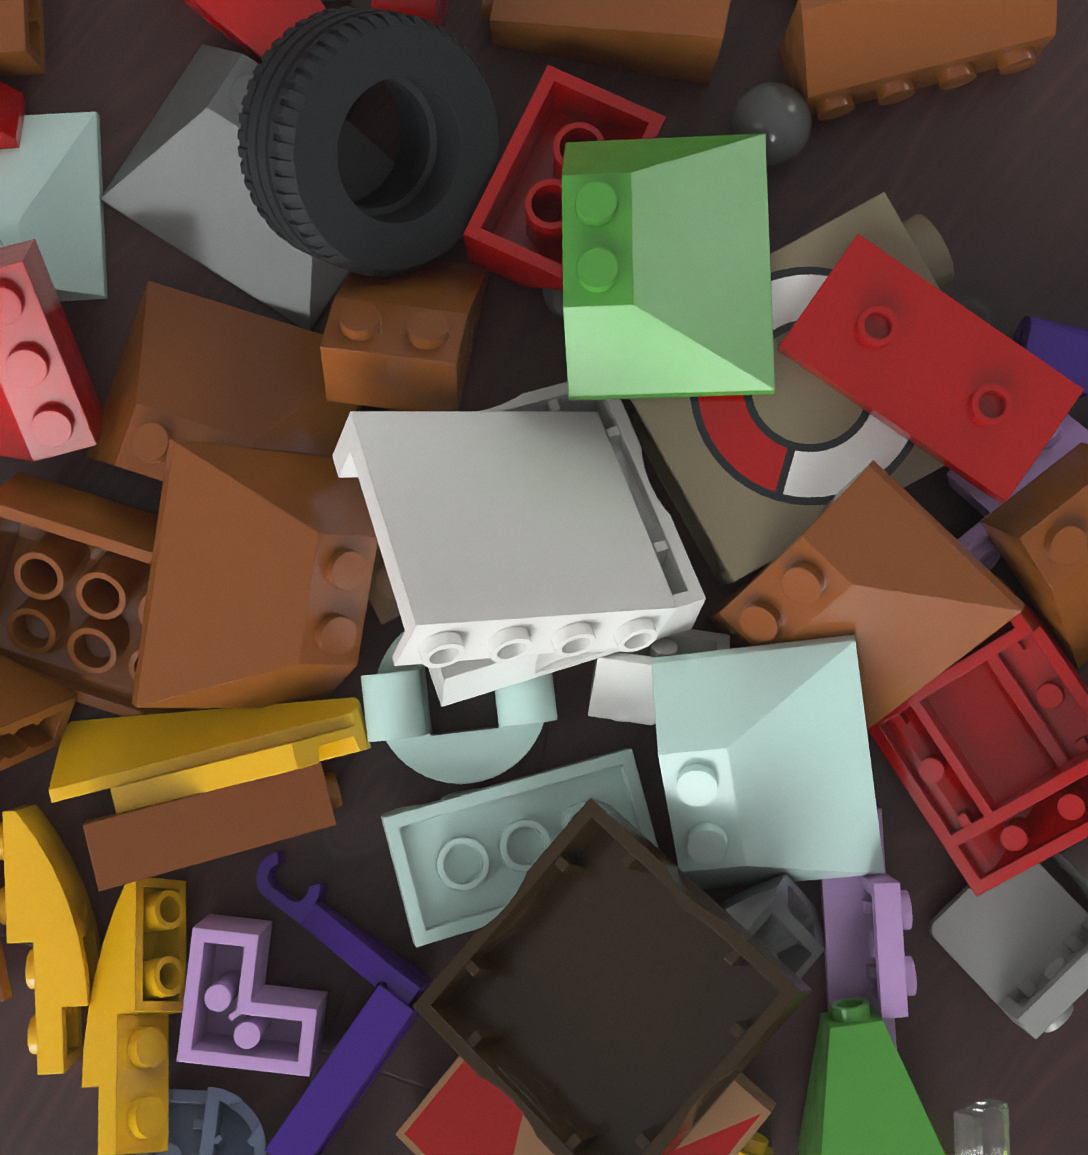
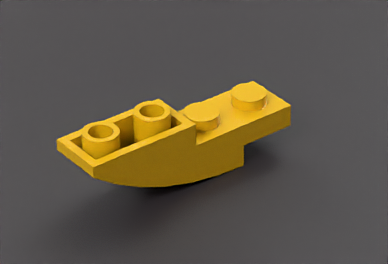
M37 804L22 805L3 811V822H0V860L4 861L5 886L0 889L1 925H6L7 943L33 942V949L29 951L26 959L25 976L28 987L35 989V1014L32 1015L28 1026V1047L31 1054H37V1074H64L83 1057L81 1006L90 1005L94 976L101 953V944L90 900L73 858L56 829Z
M146 878L125 884L114 908L103 941L87 1015L81 1087H99L98 1155H126L168 1151L169 1014L181 1013L183 1011L186 986V881Z

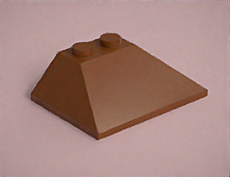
M148 281L102 410V429L97 445L89 447L86 457L163 482L169 439L332 456L350 411H360L362 405L327 401L320 352L323 334Z
M169 439L131 704L136 708H263L279 703L326 700L358 663L378 543L359 478H339L332 456Z
M872 460L826 504L811 525L754 578L750 580L747 577L706 616V619L721 634L730 635V642L736 648L855 634L866 727L868 730L1021 613L1025 604L884 469Z

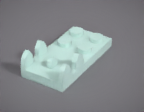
M632 748L620 749L484 788L450 793L441 797L440 800L431 803L400 807L382 814L381 819L414 945L419 947L480 929L491 922L514 897L527 871L590 798L611 805L658 848Z

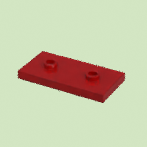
M857 234L777 348V350L999 504L1008 501L1084 391L1076 383L860 234Z

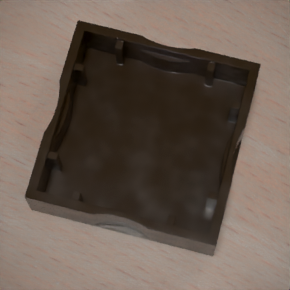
M590 798L527 871L522 884L508 905L491 922L473 934L414 1003L413 1007L479 1077L499 1088L515 1103L530 1123L536 1136L554 1155H671L812 989L609 804Z

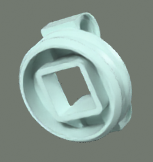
M405 631L396 638L387 650L377 674L361 676L368 742L386 741L392 751L407 766L428 778L441 782L455 784L475 783L504 773L518 763L531 749L541 732L544 722L558 720L553 675L549 673L495 690L499 726L433 733L425 666L423 664L394 666L392 655Z

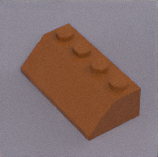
M798 0L780 44L779 51L788 84L803 96L809 106L811 116L817 114L818 120H832L853 111L855 104L877 99L879 105H891L913 96L916 93L915 89L938 84L940 90H949L973 81L977 77V73L998 68L1001 75H1008L1031 67L1038 61L1037 57L1056 35L1057 0Z

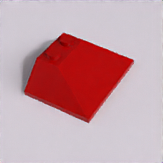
M997 575L996 577H997L1014 595L1017 596V594ZM1026 604L1021 613L868 729V732L976 897L1088 837V687L1044 622Z

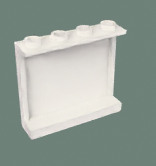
M350 411L332 457L339 478H359L405 629V633L392 655L394 666L423 664L429 668H441L457 661L487 658L503 663L514 661L524 655L556 653L560 657H573L588 650L618 648L622 652H634L652 644L657 639L660 630L678 608L598 411Z

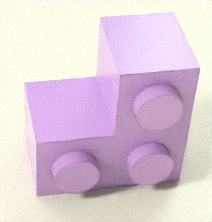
M208 914L192 928L177 1062L310 1076L321 1056L328 992L265 985L273 921Z

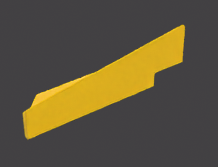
M355 697L279 703L263 708H220L71 721L67 724L61 737L48 791L51 803L110 788L115 811L118 814L318 764L319 761L370 749L371 744L367 739L366 724L361 704Z

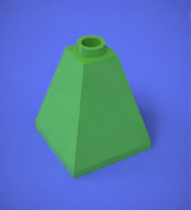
M844 998L830 1004V1012L821 1013L798 1141L799 1155H945L886 1025L873 1006H870L869 1000L865 998Z

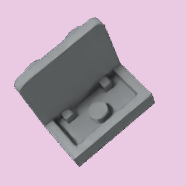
M1040 863L977 897L970 886L966 885L929 923V933L1013 1022L1035 1039L1043 1032H1052L1062 1026L1073 1012L1074 1006L1072 1004L1088 989V913Z

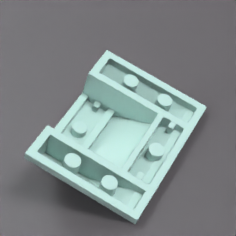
M96 111L24 115L20 147L0 149V248L35 239L60 301L108 299L104 203L100 199L103 195L100 115Z
M855 634L652 658L658 757L678 867L705 890L756 885L783 874H787L793 882L885 874Z

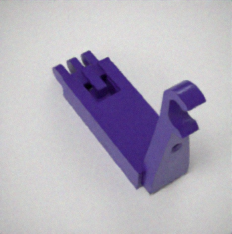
M278 851L265 857L257 869L256 884L259 892L272 904L303 926L373 986H378L265 1149L270 1155H323L420 1014L413 1005L433 980L410 962L322 902L326 894L327 882L308 886V892L302 900L297 899L277 883L275 875L278 867L286 863L285 852Z

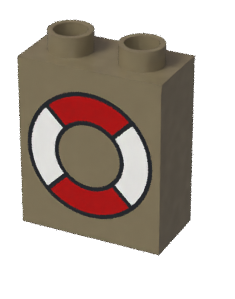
M885 192L770 254L775 374L774 394L621 399L645 455L718 586L732 583L771 562L811 525L826 504L872 460L884 469L902 488L945 466L777 350L857 234L863 236L939 290L954 281L955 272L951 255L935 226L921 214H915L901 222Z

